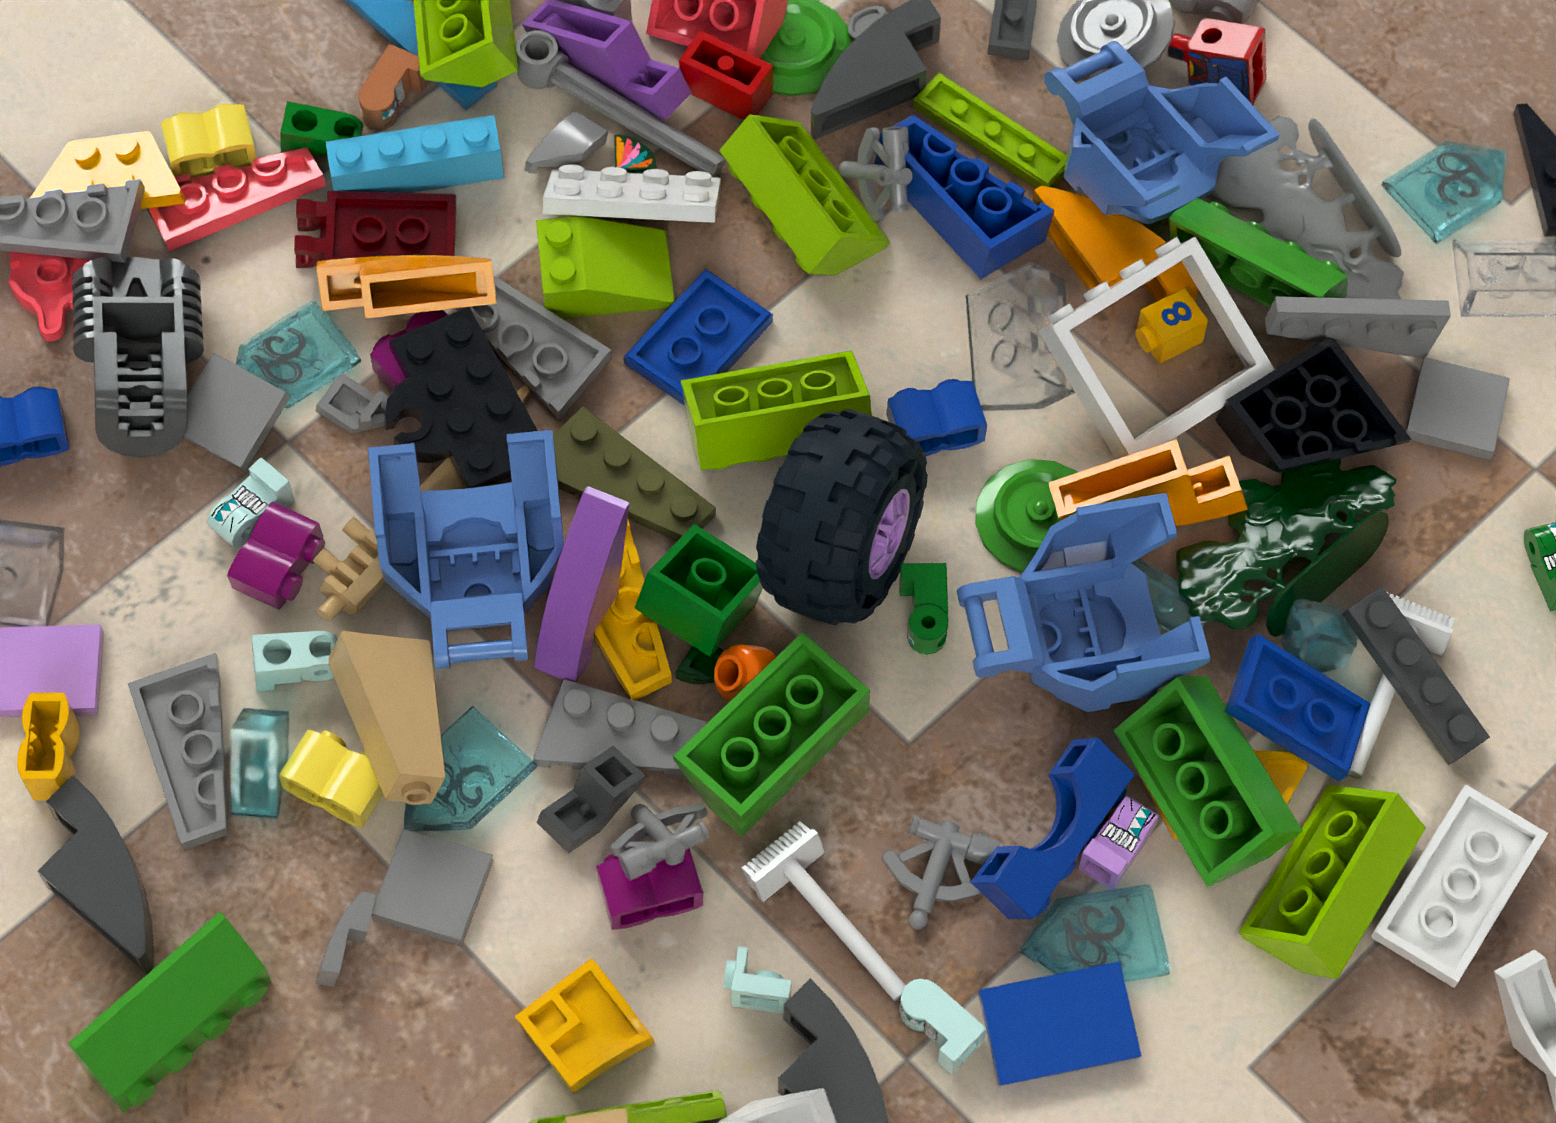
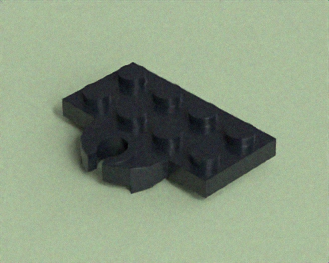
M470 307L391 339L389 348L406 379L395 386L387 399L384 420L385 429L395 428L398 421L405 417H413L422 425L416 432L399 433L394 437V445L414 443L418 463H434L449 457L465 488L489 486L510 477L511 470L506 434L538 430Z

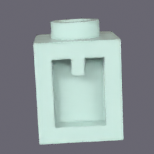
M738 946L736 961L727 960L723 989L731 990V1006L783 1014L784 1004L791 998V980L783 979L780 974L772 971H757L755 975L746 974L748 947Z

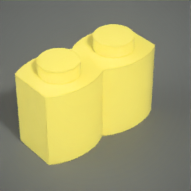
M220 104L203 114L181 112L161 122L173 176L189 173L190 178L210 175L215 172L214 167L231 164L232 167L237 168L251 166L253 159L257 158L245 107L242 104Z
M307 730L279 774L282 788L309 804L323 808L344 822L363 828L383 796L366 752L362 751L360 754L346 749V743L330 731L323 730L320 734Z

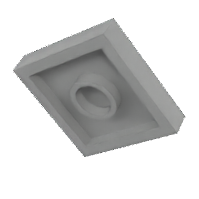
M213 353L187 395V430L184 438L246 472L289 401L290 396L280 388Z
M1424 357L1420 366L1406 433L1410 436L1411 441L1491 460L1495 451L1510 378Z
M403 829L372 910L373 920L462 946L493 864L492 854Z

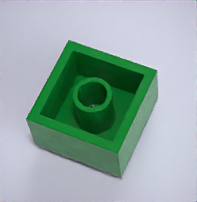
M693 524L647 572L635 609L710 657L757 604L763 588L757 574L756 562L701 527Z

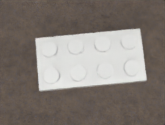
M563 165L559 169H552L543 196V214L715 223L720 198L721 178L711 177V174L702 171H693L687 173L686 176L669 175L667 171L661 169H650L641 174L626 173L625 169L619 167H607L601 171H584V168L578 165Z
M1465 784L1374 930L1371 938L1455 988L1548 833Z

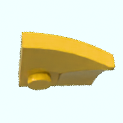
M590 958L515 1015L520 1026L573 1093L617 1063L655 1043L652 1035L593 958Z

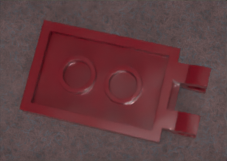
M328 191L327 202L297 199L296 218H298V231L308 232L320 228V238L295 235L294 254H296V268H311L317 266V261L401 255L455 256L456 194Z

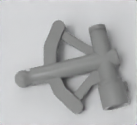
M876 127L866 129L858 150V162L844 161L839 165L838 171L842 177L858 179L861 199L867 212L875 222L884 219L882 208L889 197L892 204L891 211L908 210L907 185L910 184L913 177L912 171L906 168L905 155L908 154L909 150L908 127L883 128V146L878 141L880 137L879 130ZM874 151L885 165L872 164ZM873 181L878 182L880 186H885L878 199L874 191Z
M643 804L635 805L631 810V816L637 824L626 830L611 845L613 855L618 857L622 870L628 880L631 881L652 871V869L656 868V863L663 860L668 865L679 864L684 860L686 849L710 839L709 832L702 821L697 823V825H692L696 819H702L707 816L708 813L705 805L695 804L676 807L656 815ZM681 822L674 834L666 827ZM648 835L654 842H641L639 840Z
M914 816L908 833L915 834V836L928 841L897 855L894 851L888 850L882 856V862L897 882L917 894L912 908L914 912L909 917L911 927L916 930L926 927L928 923L927 916L931 914L935 900L955 902L978 896L980 891L971 884L963 862L964 858L983 865L996 846L1000 845V841L989 838L987 834L979 831L977 834L973 833L972 836L959 832L960 826L950 821H942L941 825ZM932 850L923 879L909 872L903 864ZM950 856L961 883L952 887L941 885Z

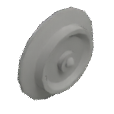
M1079 0L1072 5L1061 21L1057 44L1063 62L1070 66L1100 52V48L1103 45L1117 41L1145 70L1160 59L1172 42L1175 20L1167 0ZM1106 67L1104 69H1101L1087 76L1086 78L1090 79L1096 75H1099L1109 70L1110 68Z

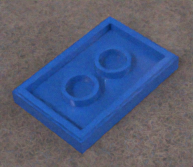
M705 269L626 353L624 364L685 406L681 380L728 372L771 325L773 314Z
M1256 634L1247 644L1225 712L1335 780L1341 781L1349 774L1370 703L1260 634Z
M1120 961L980 989L978 991L998 1087L1142 1057Z

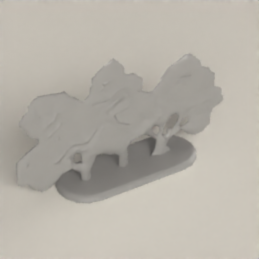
M1277 116L1268 121L1280 134L1277 141L1245 157L1228 156L1219 164L1215 188L1211 194L1232 207L1261 209L1264 214V220L1260 225L1268 231L1269 235L1282 242L1292 241L1306 251L1307 255L1320 262L1327 260L1338 265L1344 271V274L1348 276L1347 295L1345 298L1401 299L1397 292L1402 286L1404 272L1397 265L1377 260L1371 254L1373 240L1377 239L1389 255L1397 258L1400 257L1402 253L1398 239L1377 203L1331 136L1316 119L1312 118L1309 121L1308 129L1312 142L1319 154L1318 156H1311L1297 150L1296 142L1299 138L1297 124L1291 118ZM1282 146H1288L1293 152L1284 154L1280 153L1279 149ZM1298 159L1296 162L1299 166L1304 163L1307 166L1305 169L1297 172L1282 170L1279 162L1281 160ZM1325 167L1330 170L1345 192L1331 202L1319 199L1312 189V179L1315 172ZM1307 174L1308 180L1306 183L1299 185V176ZM1353 204L1368 226V231L1349 233L1345 229V219L1342 214L1345 205ZM1361 246V255L1357 258H1351L1350 252Z

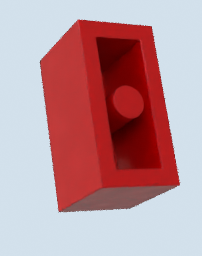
M701 30L679 59V69L691 91V95L742 120H745L749 114L758 116L773 95L772 64Z

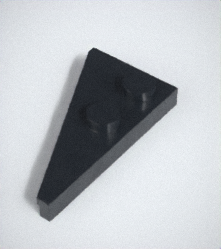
M1527 103L1517 104L1513 115L1544 237L1556 236V135Z

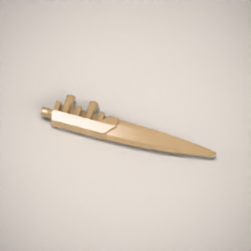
M526 384L517 391L523 405L531 394V390ZM449 457L420 485L421 493L432 490L465 489ZM355 517L342 529L345 534L358 544L346 559L339 561L326 548H323L313 560L317 566L328 574L319 588V591L327 599L317 609L318 615L327 622H331L341 610L349 615L357 614L386 583L380 569L375 529L368 530Z

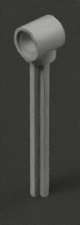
M533 30L520 37L516 49L519 70L517 73L520 81L526 86L541 89L545 87L552 88L557 85L694 169L711 174V177H718L720 175L721 168L726 163L723 156L568 64V56L558 50V44L551 34Z

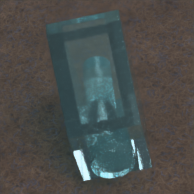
M1307 599L1294 601L1281 637L1284 650L1321 673L1348 666L1354 648L1357 647V637L1350 625L1344 621L1340 608Z
M243 708L231 728V815L264 818L278 817L283 792L279 774L287 763L289 755V711Z

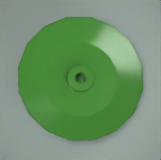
M788 0L784 22L760 58L773 65V93L797 96L813 94L820 90L825 77L833 65L851 44L848 27L835 10L818 0Z
M1028 459L1007 465L988 479L976 501L975 525L983 546L1001 564L1023 573L1036 554L1050 527L1060 522L1048 482L1078 473V471L1056 461Z

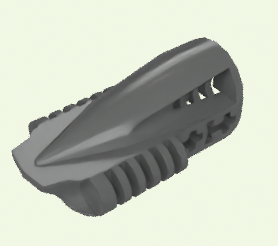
M106 257L93 259L84 264L82 268L76 270L72 276L73 351L80 360L94 363L95 430L98 439L109 450L124 456L147 457L162 454L172 450L184 438L187 430L186 362L197 360L204 351L200 276L189 265L175 258H164L160 261L157 259L128 257L125 263L114 262Z

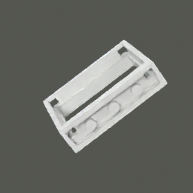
M1175 237L1166 244L1161 245L1154 250L1158 256L1157 259L1147 265L1140 259L1119 272L1123 280L1112 287H1109L1107 282L1104 281L1083 294L1087 301L1075 310L1070 303L1048 316L1052 324L1039 331L1116 460L1171 441L1221 409L1228 398L1275 370L1196 237L1183 243L1179 241L1178 237ZM1182 261L1245 368L1134 438L1069 330Z

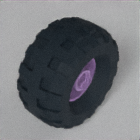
M847 409L842 410L841 413L825 412L811 420L803 428V433L800 437L794 440L783 465L779 467L773 481L774 485L769 499L766 500L762 514L763 521L756 545V550L758 551L756 570L762 588L774 596V600L778 605L814 620L837 625L839 622L855 624L872 615L874 609L882 604L888 595L891 585L896 581L900 573L901 563L904 562L908 550L910 551L915 537L916 526L921 517L924 505V491L927 487L926 455L920 443L907 435L906 429L877 417Z

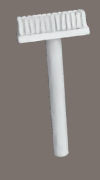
M1390 594L1389 596L1428 651L1443 656L1454 630L1452 625L1455 618H1448V615L1443 616V613L1437 614L1438 612L1435 610L1432 612L1430 608L1427 610L1425 606L1422 608L1419 604L1416 605L1414 602L1411 604L1409 600L1405 601L1404 598L1399 599V596L1394 597V594ZM1382 673L1369 706L1348 774L1354 778H1362L1396 691L1384 673Z
M799 821L797 826L794 825L792 829L788 830V833L785 832L783 834V837L780 836L779 840L776 839L774 841V844L771 843L770 847H766L765 851H761V855H756V859H751L752 862L749 861L746 863L747 866L741 867L748 885L756 891L758 898L762 902L766 901L790 881L894 1001L901 998L902 990L906 985L806 872L805 868L825 853L819 834L815 829L812 828L810 830Z

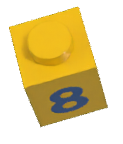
M1183 288L1140 310L1136 338L1141 348L1147 353L1151 352L1156 361L1161 364L1203 343L1208 319L1188 291Z

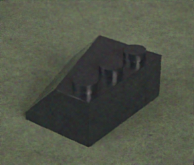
M1328 337L1228 398L1215 420L1241 455L1277 473L1409 443L1411 440L1410 436L1335 339Z

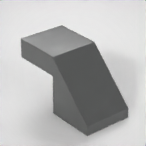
M612 746L581 767L573 790L542 810L537 824L563 849L570 853L602 831L644 782L646 775L617 748Z

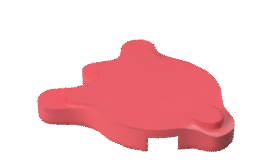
M8 252L10 255L9 265L11 267L8 283L15 299L23 308L38 317L39 331L44 340L51 342L59 340L65 333L66 314L73 307V273L92 259Z

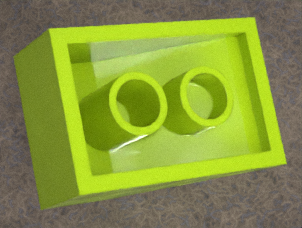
M583 216L536 220L544 304L546 309L560 318L567 319L665 309L675 302L666 230Z

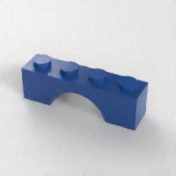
M1098 737L1073 739L1048 774L1054 787L1057 806L1055 820L1048 835L1039 844L1030 849L1021 845L996 846L971 881V884L1008 919H1033L1039 916L1048 907L1051 900L1050 894L1059 881L1068 877L1076 866L1075 859L1083 847L1089 844L1092 838H1095L1101 830L1102 825L1100 823L1107 813L1124 799L1127 793L1126 786L1135 774Z

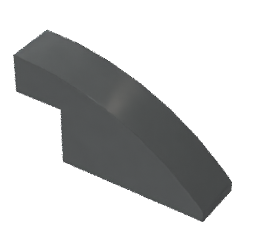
M910 0L898 6L862 32L840 55L825 77L811 109V135L814 140L912 100L924 89L927 81V68L916 51L939 42L941 16L931 0Z
M72 775L46 803L55 819L68 829L73 836L38 870V873L49 890L147 975L154 967L153 928L146 891L138 869L113 820L95 796Z
M810 978L784 1004L783 1020L803 1037L810 1046L778 1077V1093L782 1096L824 1088L836 1123H889L882 1092L869 1057L853 1028L840 1010Z

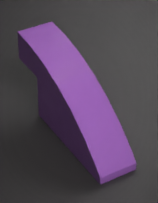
M545 0L522 23L526 32L538 30L551 34L558 44V50L568 56V64L662 120H666L691 94L679 68L650 59L632 21L559 0Z
M589 486L584 490L568 531L549 591L537 644L535 669L561 680L566 679L577 683L590 663L594 631L618 595L629 502Z

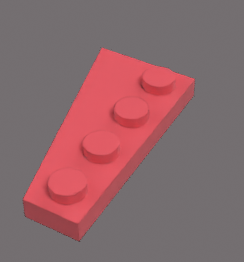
M308 147L256 158L253 159L251 166L242 168L232 167L231 164L214 167L215 173L190 178L189 173L174 176L186 198L185 204L147 208V211L170 252L326 186L320 168Z

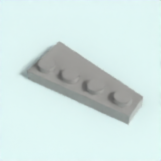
M141 179L125 181V186L107 188L104 183L89 185L86 191L64 193L62 189L45 191V195L24 199L22 194L0 197V251L92 260L106 257L114 262L125 263L145 186Z
M1276 296L1265 317L1266 332L1270 335L1321 342L1328 337L1335 339L1340 346L1423 359L1427 357L1451 317L1449 301Z

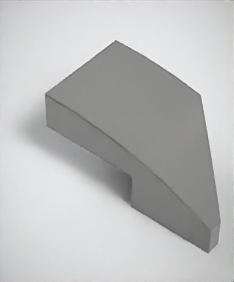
M574 111L561 121L527 158L524 170L528 173H537L540 167L559 169L563 165H575V162H582L605 145L608 130Z
M341 372L318 402L315 411L350 433L362 432L385 426V411L389 396L380 390L375 395ZM408 417L402 418L398 423L405 421Z
M362 891L347 908L331 936L319 967L316 984L334 987L340 975L346 941L364 943L369 930L376 894Z

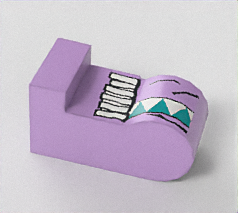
M1129 795L1126 796L1115 810L1109 822L1106 821L1097 836L1092 838L1082 852L1078 869L1114 892L1152 834L1160 815Z

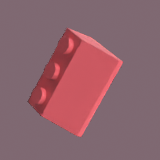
M652 0L646 34L689 47L701 30L760 59L784 22L788 0Z

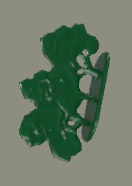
M1341 459L1284 471L1282 472L1281 485L1271 486L1260 482L1256 478L1239 481L1248 510L1228 515V524L1239 531V538L1235 542L1202 541L1180 548L1176 552V567L1181 573L1177 581L1179 594L1191 602L1189 614L1192 617L1200 616L1201 624L1219 621L1231 629H1246L1256 620L1258 615L1257 602L1266 598L1276 597L1268 612L1266 627L1271 636L1277 637L1285 634L1361 568L1375 553L1387 532L1389 518L1388 514L1383 511L1395 505V493L1391 487L1396 484L1397 479L1375 465L1343 471L1340 469ZM1337 511H1343L1347 514L1348 519L1345 523L1336 516ZM1371 512L1357 522V517L1361 516L1364 513ZM1328 534L1343 535L1319 555L1320 548L1323 547L1325 537ZM1298 557L1307 558L1312 562L1287 585L1283 583L1282 570L1290 560ZM1269 569L1275 570L1277 574L1276 579L1267 576ZM1257 579L1272 584L1273 588L1270 589L1265 585L1261 589L1262 591L1245 589L1243 585L1248 580ZM1242 595H1251L1255 599L1247 603L1243 602L1240 598Z

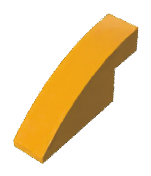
M1046 186L1034 189L1032 202L1038 206L1043 202L1055 210L1047 235L1088 290L1104 281L1107 282L1109 287H1112L1123 280L1119 274L1121 270L1140 259L1147 265L1158 258L1154 250L1166 244L1161 237L1134 219L1120 214L1104 215L1090 198ZM1182 261L1144 284L1156 301L1183 288L1188 291L1194 301H1196L1198 288Z
M401 255L317 261L316 270L322 311L364 306L365 318L497 304L492 259L463 256Z
M1177 439L1048 482L1060 521L1074 514L1076 507L1167 493L1175 526L1208 521L1248 510L1230 456L1187 470Z

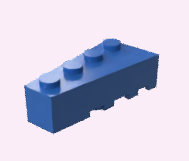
M915 115L892 126L908 127L909 150L908 154L905 155L906 168H909L913 175L912 181L907 185L908 202L980 279H983L1046 240L1055 210L1043 202L1038 206L1024 196V189L1012 181L1008 184L988 172L989 165L977 157L970 159L957 151V144ZM881 133L879 142L883 146V135ZM876 153L874 164L885 165Z

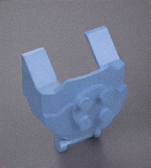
M1117 41L1103 45L1100 48V52L1064 69L1060 67L1054 68L1044 75L1046 88L1052 95H1059L1064 100L1073 124L1064 178L1076 192H1085L1104 215L1120 214L1147 225L1169 217L1173 212L1197 197L1202 199L1214 191L1219 164L1228 156L1245 157L1277 141L1280 136L1227 77L1220 79L1219 83H1202L1173 90L1152 86L1148 83L1145 70ZM1106 67L1110 68L1109 70L1099 75H1096L1078 85L1075 83L1076 81L1085 78L1101 69H1104Z
M552 430L506 434L512 482L465 489L432 490L421 493L414 443L368 448L374 529L380 569L385 582L431 620L436 669L450 668V663L514 657V661L529 660L525 614L552 583L564 546ZM511 625L512 639L448 645L447 631Z
M1167 493L1076 507L1074 514L1050 527L1033 559L1019 578L1011 576L965 584L958 588L956 592L959 604L965 607L976 658L973 660L976 676L988 678L1008 670L1027 672L1033 684L1053 693L1055 698L1086 712L1109 709L1111 704L1153 697L1157 694L1159 688L1169 684L1177 676H1184L1209 663L1211 658L1200 616L1191 617L1188 622L1160 635L1146 574L1131 563L1176 538L1177 530ZM997 600L1008 650L994 652L983 607L985 601Z

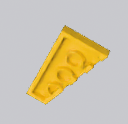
M627 520L618 595L594 631V639L628 698L638 700L672 683V675L658 624L635 609L644 583V577L636 545H634L629 520Z

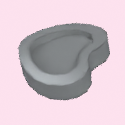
M874 6L856 12L848 24V32L853 41L874 22L886 15L887 11L883 7Z

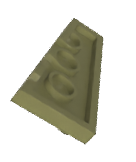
M583 406L553 435L559 489L567 493L582 495L586 487L589 486L630 503L628 516L635 518L637 524L675 541H678L693 524L703 529L716 516V507Z

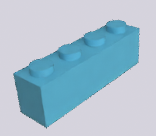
M494 115L325 142L334 191L415 193L504 178L501 149Z

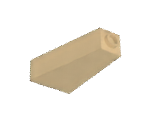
M341 631L328 657L329 666L385 799L402 801L410 805L431 804L445 780V770L430 641Z

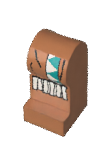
M388 45L358 94L362 118L367 126L377 130L391 127L397 121L398 107H400L410 90L413 89L422 93L429 81L424 80L420 75L419 56L394 45Z

